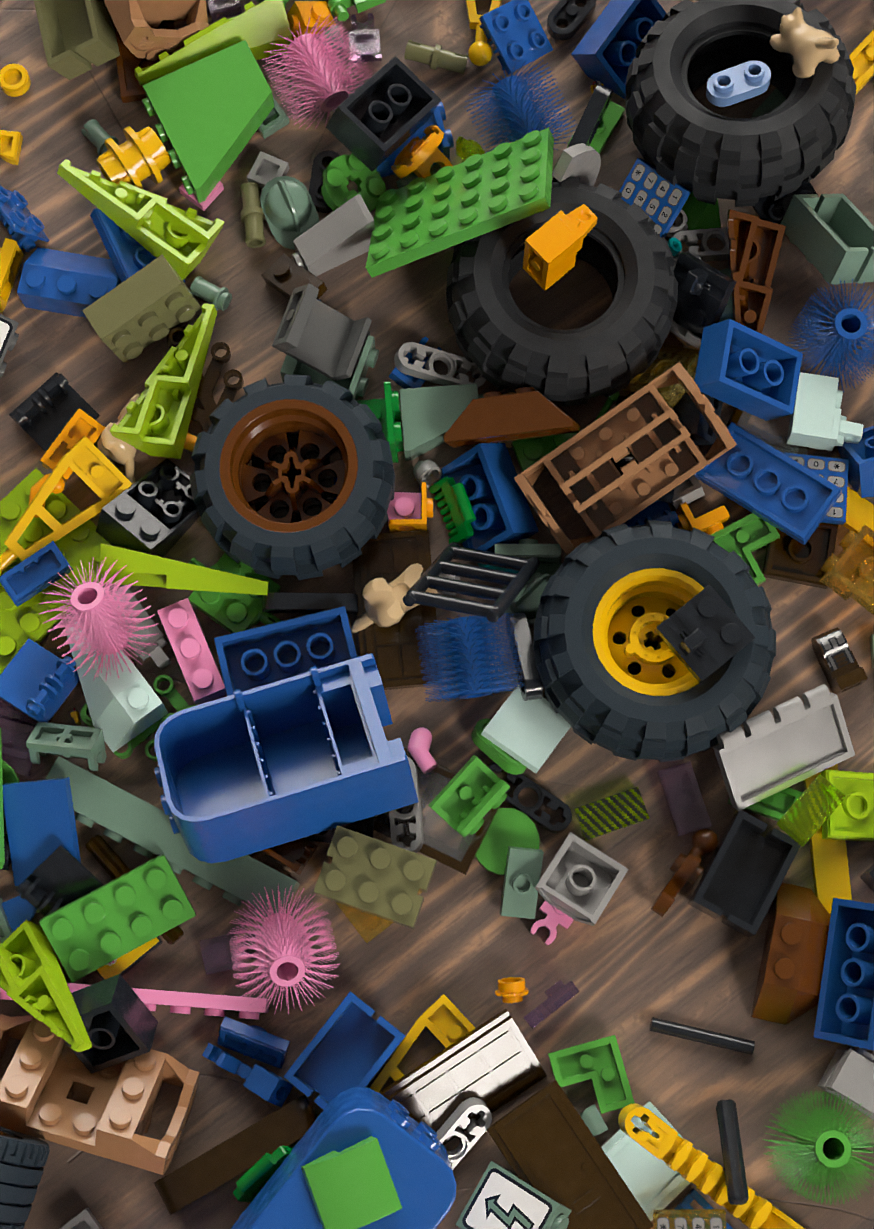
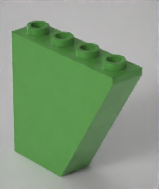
M246 40L143 85L146 98L142 99L145 110L149 117L155 115L159 123L154 125L162 143L168 141L171 150L167 152L175 169L181 167L185 175L181 177L184 188L188 195L194 193L198 203L206 200L274 108L272 90Z

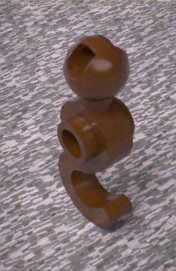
M705 828L695 832L692 836L693 848L687 856L680 853L671 865L670 870L674 874L651 907V910L661 917L675 901L674 898L686 882L693 885L704 869L699 865L702 857L713 853L717 849L718 838L713 830Z

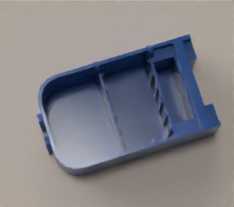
M372 653L317 669L316 666L310 667V672L243 692L237 689L233 691V695L183 709L165 719L160 724L154 737V748L159 766L154 768L159 787H163L164 794L160 795L165 815H169L174 834H181L189 853L199 861L207 863L226 862L336 828L337 825L343 826L419 802L401 738L387 741L383 730L384 726L391 725L393 722L383 683Z
M353 1087L341 1091L329 1102L250 1205L242 1212L231 1229H323L301 1166L333 1150L341 1152L370 1136L378 1139L402 1209L358 1229H436L448 1214L456 1199L457 1183L446 1148L439 1141L437 1133L430 1126L422 1121L420 1123L416 1122L409 1116V1111L396 1100L389 1101L382 1094L370 1088Z

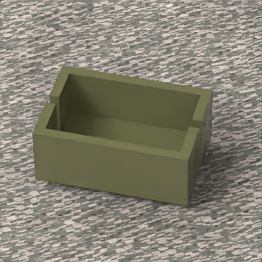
M34 0L48 67L71 80L91 70V63L98 67L120 56L113 21L104 0Z
M160 255L82 311L100 339L125 363L129 359L138 357L143 349L153 342L165 338L169 331L180 323L191 320L195 313L201 309V306L166 258Z
M337 825L327 852V857L332 862L331 864L324 862L313 892L317 896L414 930L424 902V897L417 894L419 889L421 892L427 893L437 861Z

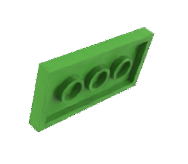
M163 853L40 919L39 923L73 983L196 916V912Z

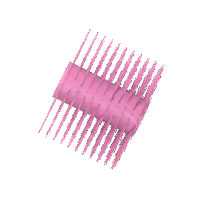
M308 22L305 34L301 35L300 29V36L296 38L293 34L295 38L293 41L288 40L291 42L289 45L275 44L286 47V49L279 50L287 51L277 52L280 54L274 56H283L272 59L273 61L269 63L278 62L271 65L272 67L282 64L273 68L275 71H278L274 73L275 75L280 73L278 75L280 78L274 84H279L280 82H283L281 83L282 85L285 84L283 87L286 91L284 92L288 93L286 94L287 96L290 95L286 98L291 101L289 105H300L296 106V109L303 105L304 110L309 108L303 113L305 115L311 111L307 116L312 115L315 111L314 115H316L320 111L318 115L320 118L322 112L324 114L328 112V120L330 111L334 110L335 112V109L349 97L348 94L356 91L354 89L357 87L353 86L365 80L363 78L360 81H356L358 78L364 77L362 74H358L364 71L363 69L360 70V68H363L361 67L363 65L361 64L362 61L353 65V62L357 61L356 59L353 60L356 58L355 53L352 55L347 53L350 51L349 49L344 53L340 52L347 48L345 47L346 45L340 43L342 41H339V35L335 33L332 37L330 35L329 38H326L329 34L337 31L334 29L337 24L331 25L324 31L323 29L329 25L327 24L315 35L317 25L313 34H311V32L308 33ZM333 27L334 30L332 32L330 31L328 34L324 35L328 30H330ZM303 109L298 110V112H297V110H296L295 112L298 114V113L301 112Z
M89 562V582L87 578L86 583L83 572V584H80L74 575L79 586L74 582L72 584L70 581H67L75 590L63 588L72 595L53 593V595L71 598L70 600H53L39 603L67 604L40 613L63 611L62 613L67 614L64 616L58 614L49 619L48 621L63 620L47 631L50 632L57 628L66 627L52 641L62 636L71 635L64 644L57 647L58 649L64 645L75 643L70 651L63 654L62 657L81 649L79 654L67 664H71L75 659L77 660V658L88 653L85 660L81 663V665H85L86 661H89V658L93 657L96 653L90 665L92 668L93 663L95 665L96 659L98 664V656L102 653L98 670L100 671L101 663L103 668L104 656L106 668V655H108V671V663L110 669V655L112 658L113 654L117 669V652L127 666L120 650L124 654L126 652L131 657L133 656L124 648L127 646L134 651L138 650L131 647L127 642H134L139 645L151 644L128 639L130 637L139 638L138 636L155 635L132 634V632L157 625L135 626L155 616L153 614L146 618H136L144 610L151 607L147 606L145 609L133 610L138 603L147 599L143 598L140 601L129 602L136 593L142 591L125 593L138 581L119 587L128 576L112 584L119 573L117 572L104 583L107 574L111 570L109 567L107 573L105 571L106 575L99 582L98 576L101 569L98 572L97 566L98 575L96 574V580L94 579V582H91L92 569L90 576Z
M278 886V913L275 900L276 913H274L269 900L267 902L269 910L267 907V911L265 910L268 917H266L264 911L262 912L263 915L259 914L261 918H264L263 921L253 911L251 912L256 916L254 918L246 914V917L260 922L262 926L259 924L258 926L256 924L253 925L249 922L234 923L241 924L240 926H252L257 930L247 931L242 929L237 932H230V934L237 935L239 933L256 935L255 937L252 936V938L247 936L248 938L244 937L236 941H229L235 945L244 941L256 942L253 945H245L239 949H230L235 951H230L235 956L243 954L241 952L247 949L257 950L252 954L246 953L241 956L231 957L236 959L231 960L235 961L234 963L236 964L233 965L237 966L240 970L245 967L248 968L250 965L256 966L255 970L251 972L238 973L242 978L243 976L250 978L254 973L259 975L260 972H263L255 979L242 983V985H249L253 981L255 982L257 979L265 977L263 983L249 991L251 993L249 996L256 991V988H261L264 983L268 982L269 984V981L272 980L271 984L268 987L266 986L265 990L256 999L261 998L265 992L267 993L269 988L271 991L275 983L273 992L270 995L271 1000L275 991L276 995L278 994L280 986L278 1002H280L281 991L283 999V992L286 987L285 998L287 1006L288 986H290L291 996V986L293 987L298 1000L299 993L297 987L299 986L302 989L299 982H301L303 988L305 984L320 998L303 977L308 981H315L322 985V982L313 979L309 973L313 976L321 975L323 977L330 974L317 973L310 968H327L332 965H318L317 963L312 964L310 962L323 961L338 956L334 954L325 957L311 956L316 952L321 953L326 950L336 949L331 945H325L321 949L310 948L314 944L318 945L325 941H335L331 940L330 938H335L328 934L333 932L328 931L326 928H321L326 926L323 921H318V924L314 923L304 926L305 923L310 922L312 919L321 918L320 914H316L312 918L310 917L308 920L306 919L301 922L305 914L308 915L312 910L314 912V907L309 910L306 909L302 915L300 914L299 917L297 915L294 920V916L313 897L305 904L303 903L300 908L298 907L297 909L296 906L291 916L293 907L291 906L290 908L289 903L286 914L288 898H286L285 908L284 902L282 907V901L280 906ZM320 926L314 933H306L309 929L312 930L313 927ZM314 935L323 936L318 941L309 940ZM249 957L258 958L250 964H247L246 962H241L244 959L247 960Z

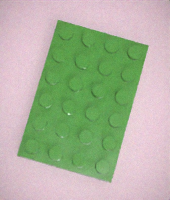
M549 127L541 131H531L523 138L512 143H501L494 150L485 154L472 155L465 162L453 167L445 166L438 170L436 174L426 178H416L408 185L399 189H389L383 192L377 200L374 216L375 229L371 234L366 269L370 276L373 278L551 208L554 137Z

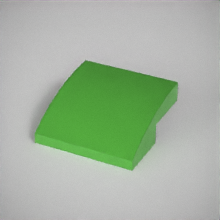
M370 1136L341 1152L333 1150L301 1166L323 1229H358L402 1209L376 1137Z

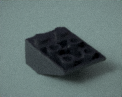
M166 458L101 509L96 532L113 546L160 557L165 556L200 517L197 506L192 498L190 476Z

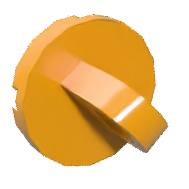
M437 125L426 127L423 131L426 135L422 139L418 136L413 138L396 156L391 170L399 178L406 177L412 172L422 178L431 176L430 167L433 163H438L442 168L445 166L452 167L449 159L437 148L444 138L443 131Z

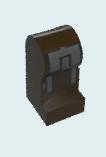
M839 628L831 629L811 639L814 653L832 693L836 695L861 685L868 679L863 667H859L852 651L849 649L845 636Z

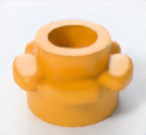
M522 977L499 979L498 990L495 991L496 996H502V1002L504 1003L522 1002L523 996L529 993L528 988L525 986V979Z

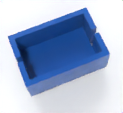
M350 991L283 1077L307 1097L311 1096L314 1091L318 1092L320 1095L314 1102L324 1110L329 1102L341 1091L353 1087L366 1088L406 1036L382 1016L377 1021L372 1017L376 1011Z

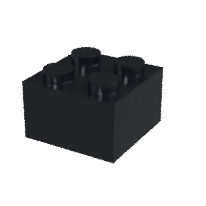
M121 974L71 993L92 1047L88 1050L77 1052L65 1040L64 1042L91 1074L150 1052L158 1021Z

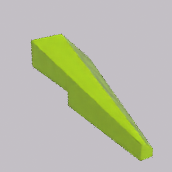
M67 159L59 165L58 175L156 258L163 255L182 280L201 262L224 226L225 222L221 219L216 218L214 221L197 215V210L190 207L187 210H183L167 203V198L123 181L116 184L101 178V173L92 170L91 173L71 166V161Z
M101 543L99 569L104 571V575H106L105 571L107 573L109 567L111 568L104 583L119 572L112 584L128 576L121 585H129L138 581L132 586L268 595L267 581Z
M25 920L3 943H0V987L34 1018L47 1025L51 1032L70 1044L74 1051L82 1052L92 1047V1043L54 950L42 927Z

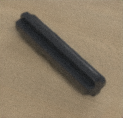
M731 1099L720 1100L717 1103L716 1111L728 1202L731 1205H743L747 1203L749 1195L736 1103Z

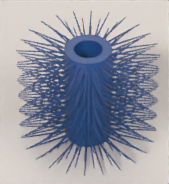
M512 71L511 76L506 77L505 74L504 79L500 80L497 78L499 80L498 83H491L494 85L493 87H480L492 88V90H482L484 92H480H488V94L473 97V99L484 97L474 102H485L473 106V108L481 106L476 111L483 110L479 114L474 115V117L480 114L484 115L477 120L487 117L480 123L489 121L481 127L490 125L481 132L488 129L491 130L486 134L494 132L485 138L494 137L489 142L497 140L490 146L505 142L512 143L534 130L541 131L551 127L549 129L555 138L563 135L558 133L569 129H562L570 124L562 125L569 119L560 121L567 115L559 117L564 112L556 114L562 108L554 110L561 105L553 106L560 100L550 103L556 97L548 99L557 92L550 95L547 94L558 88V86L546 92L544 91L550 86L542 88L551 81L544 84L541 83L552 77V75L538 81L544 75L536 77L537 75L534 74L535 76L532 77L526 72L522 76V73L517 76L518 72L516 75H513Z
M841 284L842 300L840 299L838 287L837 297L834 293L835 288L832 290L834 294L833 301L828 296L826 303L823 297H821L823 302L817 299L816 301L813 300L817 306L813 304V306L810 305L812 307L810 310L806 309L809 313L807 316L803 314L805 317L801 319L804 321L801 323L805 325L802 327L797 326L800 329L795 328V330H804V332H800L804 334L794 333L799 336L789 338H803L797 339L800 341L796 342H807L799 344L805 347L798 345L788 347L810 348L800 351L801 353L807 352L805 353L807 354L806 358L802 361L809 360L806 362L807 364L810 361L814 364L809 373L822 360L824 361L815 374L825 363L820 375H823L822 373L825 375L827 369L829 377L832 370V377L835 367L834 376L840 377L843 389L842 371L845 384L847 375L849 378L848 383L851 381L849 377L850 370L852 372L851 378L855 374L857 380L859 379L858 376L860 377L857 369L859 372L862 371L864 373L865 371L868 375L870 374L866 370L873 374L867 368L866 363L869 362L870 366L874 368V360L871 359L874 357L872 355L874 354L872 351L874 349V335H872L874 334V329H870L874 327L872 325L874 324L872 323L874 322V316L869 318L874 315L871 314L874 312L873 306L869 308L874 299L861 312V309L870 298L869 296L858 310L867 290L861 296L862 298L857 296L856 299L854 293L852 300L853 290L851 289L849 304V286L847 303L846 288L844 297Z
M471 615L459 616V618L450 619L449 621H439L447 623H424L439 624L428 625L433 626L426 627L430 629H425L429 631L424 632L429 633H418V635L429 636L425 637L429 639L420 641L431 640L427 642L432 644L425 643L429 644L425 646H430L427 648L432 649H426L430 651L425 652L430 653L422 655L431 656L426 658H430L431 661L429 662L433 663L427 664H431V668L438 669H429L432 671H427L431 672V676L434 677L423 676L432 678L433 680L431 681L437 682H427L433 685L423 684L435 687L432 690L438 692L425 691L440 694L435 695L440 698L429 697L440 701L459 698L458 700H469L471 698H481L492 693H501L500 691H514L506 688L517 689L512 686L520 687L511 683L524 686L517 683L519 680L510 677L521 678L509 676H518V674L510 672L519 673L509 669L521 671L514 669V667L518 666L508 664L511 663L509 660L512 662H516V660L506 658L519 659L510 657V653H506L512 652L507 649L513 647H507L511 645L504 643L513 641H508L511 639L502 637H512L501 635L512 634L505 633L511 631L501 629L511 625L501 624L506 623L502 622L505 620H500L504 618H499L498 622L494 624L489 622L486 617L481 618L480 616Z

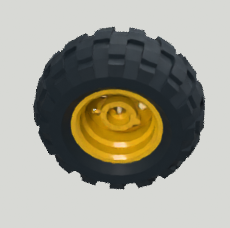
M647 520L644 525L628 527L627 524H621L602 531L601 535L588 543H581L565 557L562 565L550 577L541 595L534 622L533 652L536 669L544 687V694L556 714L560 713L571 725L572 731L589 744H597L613 752L614 756L634 761L637 759H651L666 762L684 759L686 756L703 750L707 751L717 745L718 740L716 736L725 730L731 733L743 724L762 699L771 679L770 671L773 659L776 656V631L772 629L770 618L772 608L762 586L758 587L750 575L749 565L735 551L729 553L716 544L714 536L694 527L693 530L689 531L676 528L668 521ZM710 584L756 638L702 683H699L657 634L655 629L669 618L666 615L668 609L677 611ZM640 606L644 609L645 613L641 617H636L632 614V608ZM614 634H619L626 641L623 644L614 643ZM648 638L651 642L657 641L659 643L655 650L652 646L646 648L645 643ZM636 662L640 665L641 671L637 675H632L628 672V665ZM664 666L674 672V676L666 678L662 674V668Z

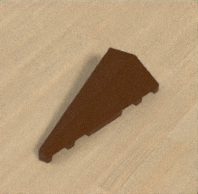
M729 209L727 216L731 278L737 281L732 292L734 321L762 334L773 293V288L770 287L786 226L759 219L758 216Z

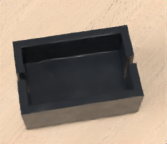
M739 810L732 817L688 904L714 919L723 915V924L747 937L756 935L802 843H797L792 837L775 828L767 832L765 837L761 836L760 834L766 830L768 824Z

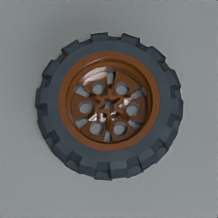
M286 374L282 383L268 385L266 378L243 387L244 396L233 403L229 399H225L209 416L212 425L207 433L203 431L198 434L191 458L195 465L194 472L189 478L193 502L201 516L200 520L222 551L236 563L242 562L250 566L257 574L279 579L282 575H297L298 580L323 576L322 570L337 564L342 568L362 555L361 548L369 539H377L388 519L387 510L389 503L394 499L395 472L389 442L382 431L381 423L367 404H359L353 399L351 391L332 381H326L324 385L313 383L311 375ZM299 434L297 449L289 446L287 435ZM314 450L319 452L317 459H303L308 451ZM337 450L342 458L324 466L325 460ZM276 453H285L284 461L281 463L271 462V459ZM253 456L265 464L264 470L248 465ZM292 469H296L298 473L295 477L294 488H292L288 479L291 477ZM332 476L337 478L334 486L329 488L321 486V482L325 477ZM270 481L271 484L267 491H256L258 483ZM305 488L308 489L305 493L302 494V490H304ZM323 496L326 498H337L332 504H330L325 499H323ZM258 502H268L257 512L250 507ZM311 505H320L322 507L321 512L316 516L305 514L307 508ZM287 507L289 512L285 517L279 519L273 517V513L277 508ZM300 513L302 521L294 522L295 514Z

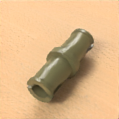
M408 40L404 59L431 65L430 69L437 70V67L464 75L468 55L444 50L442 45L436 44L433 47Z
M253 182L240 186L243 207L240 212V218L245 226V242L247 247L260 248L266 244L263 227L265 215L261 208L260 186Z

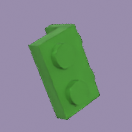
M473 755L428 806L458 834L466 837L468 834L472 835L480 829L484 823L483 817L491 808L496 809L505 801L507 797L505 792L510 788V785L501 780L477 756Z

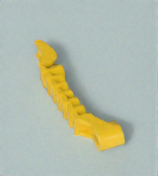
M629 1104L621 1110L618 1123L620 1129L627 1136L659 1160L662 1159L665 1165L679 1172L682 1178L696 1185L699 1191L712 1197L711 1200L725 1207L728 1213L742 1220V1223L748 1228L804 1229L789 1216L772 1206L769 1201L755 1195V1191L748 1187L749 1198L746 1204L731 1205L728 1202L725 1172L720 1164L715 1161L712 1162L708 1159V1155L692 1147L693 1144L679 1137L678 1132L649 1109L639 1104ZM634 1115L639 1117L644 1125L652 1130V1134H649L642 1128L634 1127L635 1125L631 1122Z

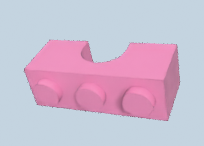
M186 598L157 610L194 702L200 705L227 697L223 677L210 651L204 631L190 600Z

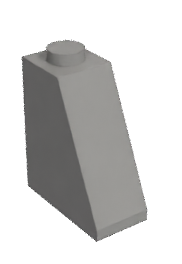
M361 195L354 196L293 240L295 253L292 254V258L298 267L302 266L313 275L318 276L369 251L375 222Z

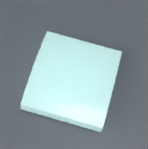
M516 687L517 689L507 698L481 735L528 769L537 773L571 728V725L560 713L556 714L550 702L545 698L524 701L520 687Z

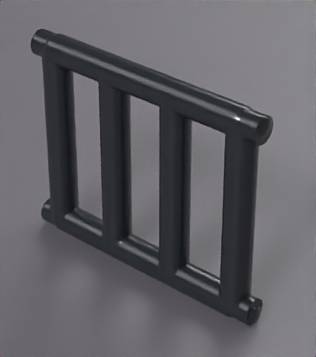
M452 542L403 597V603L406 606L419 604L486 617L489 622L495 623L536 572L540 565V560L537 557L526 559L460 547L458 543ZM453 559H458L468 562L517 570L519 572L515 574L451 561ZM442 573L447 575H453L463 578L506 585L507 587L506 589H502L492 586H486L471 582L439 577V575ZM428 588L492 600L495 603L492 605L429 593L426 590Z

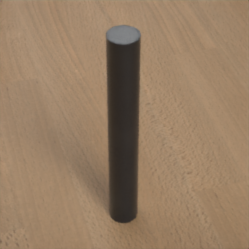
M652 1017L650 1023V1031L750 1055L754 1051L755 1041L654 1017Z

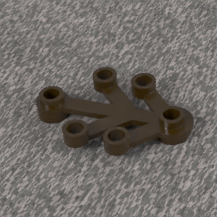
M175 327L169 331L167 335L169 348L172 346L176 347L179 342L174 341V337L179 334L184 335V327ZM217 342L211 348L212 360L205 376L203 374L201 376L196 399L201 401L204 410L194 407L191 420L201 423L202 429L206 433L212 425L209 416L225 399L233 402L237 391L244 384L242 374L238 370H228L223 377L225 389L216 405L212 393L224 364L231 358L230 348L224 342ZM219 349L227 351L223 357L215 355ZM233 376L239 378L236 384L228 383L229 378Z

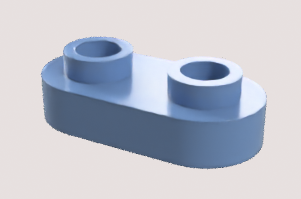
M748 61L717 72L707 81L706 97L715 106L727 107L761 95L769 88L771 71L763 62Z

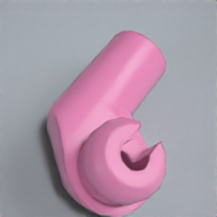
M419 727L411 733L407 749L422 772L427 774L434 770L438 764L429 752L432 742L431 732L424 727Z

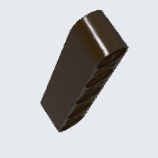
M304 1094L156 1181L154 1185L169 1214L172 1215L248 1170L264 1154H272L278 1147L282 1145L288 1146L302 1138L318 1118L306 1095Z

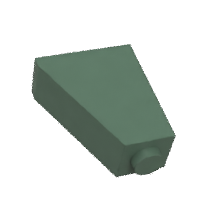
M477 383L400 389L405 461L413 460L445 443V433L471 401L484 398L483 394H478Z

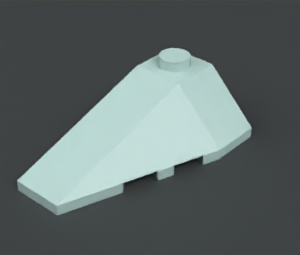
M75 643L69 644L70 649L75 645ZM81 649L72 652L73 659L79 654ZM121 650L120 653L127 666L117 652V669L114 655L112 654L111 658L110 654V669L108 663L107 671L108 655H106V668L104 656L103 668L101 663L99 674L97 670L103 654L101 653L98 656V664L96 659L94 668L92 665L90 672H86L96 656L95 653L93 657L89 658V661H86L85 665H81L88 655L86 653L77 658V660L75 659L76 668L80 665L82 666L77 670L93 726L103 729L104 741L114 753L167 715L168 711L139 670Z

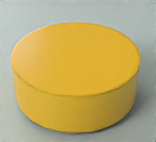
M8 64L0 70V87L6 95L18 97L29 90L31 80L27 70L22 65Z

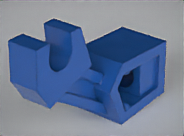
M208 1043L202 1056L215 1062L219 1067L246 1079L243 1084L244 1087L279 1107H282L294 1086L259 1064L255 1063L252 1068L213 1044Z

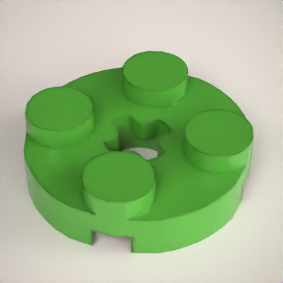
M353 153L335 158L323 171L322 196L333 211L354 196L360 194L371 213L376 208L380 195L386 189L385 183L377 169L372 172ZM348 180L354 181L357 184L358 193L354 189L351 191L347 189Z

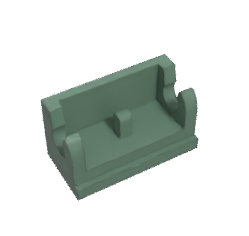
M38 722L26 741V747L29 749L32 764L40 765V756L46 757L50 754L67 758L88 759L89 769L91 771H98V763H104L107 758L103 729Z

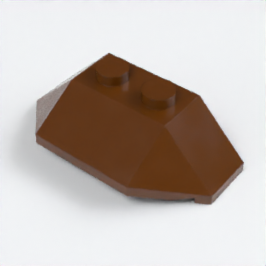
M524 387L516 389L515 394L503 395V392H487L483 394L484 398L473 399L445 433L444 442L456 448L478 445L479 443H494L580 432V425L540 392L535 391V388Z
M782 882L772 901L751 1017L786 1025L818 1005L831 915L810 888Z

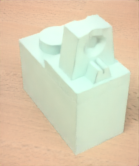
M800 372L794 412L790 415L786 444L832 451L834 446H843L844 442L857 444L860 442L864 425L846 421L847 417L841 415L842 409H840L843 391L837 390L839 378Z

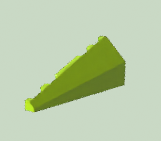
M264 0L256 6L251 1L244 5V13L230 19L224 17L184 40L185 47L171 55L165 51L158 55L159 62L142 69L140 67L135 68V76L139 84H147L246 40L256 60L280 54L277 52H286L287 50H279L286 49V47L275 45H289L291 42L286 39H292L283 0Z
M204 303L202 305L200 316L193 325H187L184 330L185 336L176 347L172 346L144 383L145 389L135 402L131 401L126 407L127 413L118 425L113 424L110 429L112 436L150 456L181 459L217 316L214 304Z

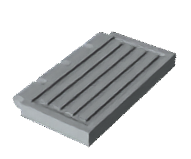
M825 684L803 693L804 705L798 696L773 707L775 718L767 710L743 722L745 732L739 726L731 733L725 730L716 736L719 745L714 746L713 749L733 808L738 811L855 756L838 696L829 692Z

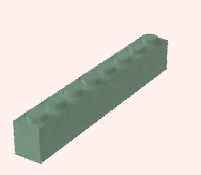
M58 756L46 779L69 777L74 812H76L75 820L92 828L94 822L105 827L106 829L103 833L105 836L119 843L124 838L135 843L132 850L151 859L153 853L158 856L164 853L175 873L180 875L184 869L194 874L192 882L209 891L213 885L224 890L225 892L222 897L238 906L241 905L242 901L248 904L251 903L262 915L263 913L260 909L268 917L265 910L267 911L266 907L269 910L267 904L269 900L274 913H276L275 900L278 913V886L280 906L282 901V907L284 902L285 908L286 898H288L287 909L291 897L293 898L300 885L298 881L248 855L219 863L199 861L189 853L181 834H174L169 815L166 816L163 810Z

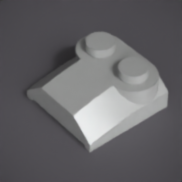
M570 832L535 889L546 902L575 921L594 926L629 869Z

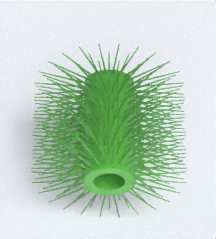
M815 1091L814 1097H811L810 1100L808 1098L806 1101L805 1096L803 1099L802 1097L800 1098V1104L796 1100L797 1104L794 1106L796 1111L794 1109L793 1111L791 1109L788 1110L787 1107L785 1110L783 1107L787 1114L784 1115L780 1123H777V1121L773 1123L786 1130L766 1126L796 1138L782 1137L796 1142L762 1140L788 1145L768 1146L770 1149L777 1150L768 1153L779 1156L776 1158H779L777 1160L780 1161L774 1162L783 1166L779 1170L785 1168L784 1170L789 1174L785 1178L784 1183L788 1182L787 1179L792 1176L789 1181L790 1183L793 1181L791 1185H794V1189L804 1196L805 1199L809 1198L810 1200L812 1199V1189L815 1185L813 1199L817 1203L819 1202L818 1198L822 1187L821 1204L825 1197V1186L826 1204L828 1203L827 1188L829 1184L831 1205L833 1199L831 1200L833 1195L831 1186H833L834 1201L837 1195L835 1196L836 1192L838 1197L841 1194L843 1199L844 1191L845 1194L847 1193L845 1189L848 1185L847 1182L851 1187L850 1190L853 1188L851 1183L854 1185L857 1182L860 1185L849 1174L866 1181L862 1177L865 1174L864 1172L868 1171L871 1173L873 1171L860 1163L874 1166V1164L851 1155L867 1157L851 1153L852 1151L874 1153V1151L859 1149L874 1147V1144L871 1143L874 1142V1138L869 1137L871 1135H863L873 1131V1129L867 1131V1129L864 1130L862 1128L868 1123L862 1125L861 1119H857L862 1115L861 1112L854 1118V1115L860 1108L858 1107L855 1112H853L854 1108L851 1110L853 1103L851 1102L848 1106L849 1096L845 1108L840 1115L845 1099H843L838 1112L842 1097L839 1095L838 1105L835 1110V1103L838 1097L834 1096L831 1092L828 1109V1096L830 1094L826 1092L827 1103L824 1107L825 1093L823 1091L821 1093L822 1110L820 1096H818V1111V1093ZM834 1096V1105L831 1110V1102ZM807 1105H808V1107H809V1109H810L811 1116H810V1114H809V1112H808ZM852 1114H854V1115L851 1117V1119L846 1123L847 1119H848ZM787 1116V1117H788V1118H787L788 1120L784 1123V1122H783V1121L785 1120L784 1118ZM802 1177H803V1180H802L801 1184L799 1185L800 1187L798 1188L797 1186H798L800 1180H801ZM807 1178L806 1183H805V1186H806V1184L808 1183V1181H809V1184H808V1188L806 1189V1191H805V1193H804L805 1186L803 1187L802 1190H801V1187H802L803 1182H804L805 1179ZM836 1179H837L838 1184H839V1186H840V1190H839V1188H838V1186H837ZM811 1183H812V1189H811L810 1194H809V1196H808V1198H807L805 1195H808V1190H809V1187H810V1185H811ZM819 1185V1193L816 1200V1189Z

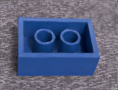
M727 319L703 328L694 381L699 387L700 392L760 419L769 421L792 415L794 412L803 353L736 321Z

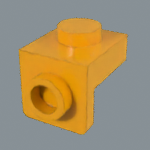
M295 1L287 13L290 29L296 38L300 36V29L301 35L305 34L308 22V33L311 32L316 21L318 23L317 28L320 26L315 34L322 29L325 23L326 25L329 24L324 28L327 29L335 22L326 1Z
M686 502L680 504L676 511L679 518L678 528L689 531L693 530L694 527L709 535L724 529L723 525H725L730 517L725 505L697 518H694Z

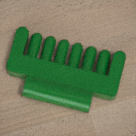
M444 477L432 485L429 491L430 493H438L434 497L435 500L439 501L437 506L439 508L444 507L440 510V514H447L443 517V522H449L445 528L450 530L456 526V528L448 533V536L452 537L449 539V544L452 542L461 544L474 535L470 523L475 521L476 517L463 483L456 484L453 477Z
M282 1145L272 1154H264L236 1182L237 1188L233 1191V1194L237 1201L251 1203L256 1197L254 1193L258 1194L261 1188L264 1187L286 1159L293 1147Z

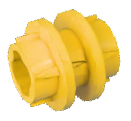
M130 126L124 128L123 132L127 141L119 146L112 138L105 140L104 143L107 151L100 155L96 162L106 180L116 184L123 181L143 189L141 181L148 177L157 185L163 181L160 171L171 163V158L151 127L148 126L138 132H135Z

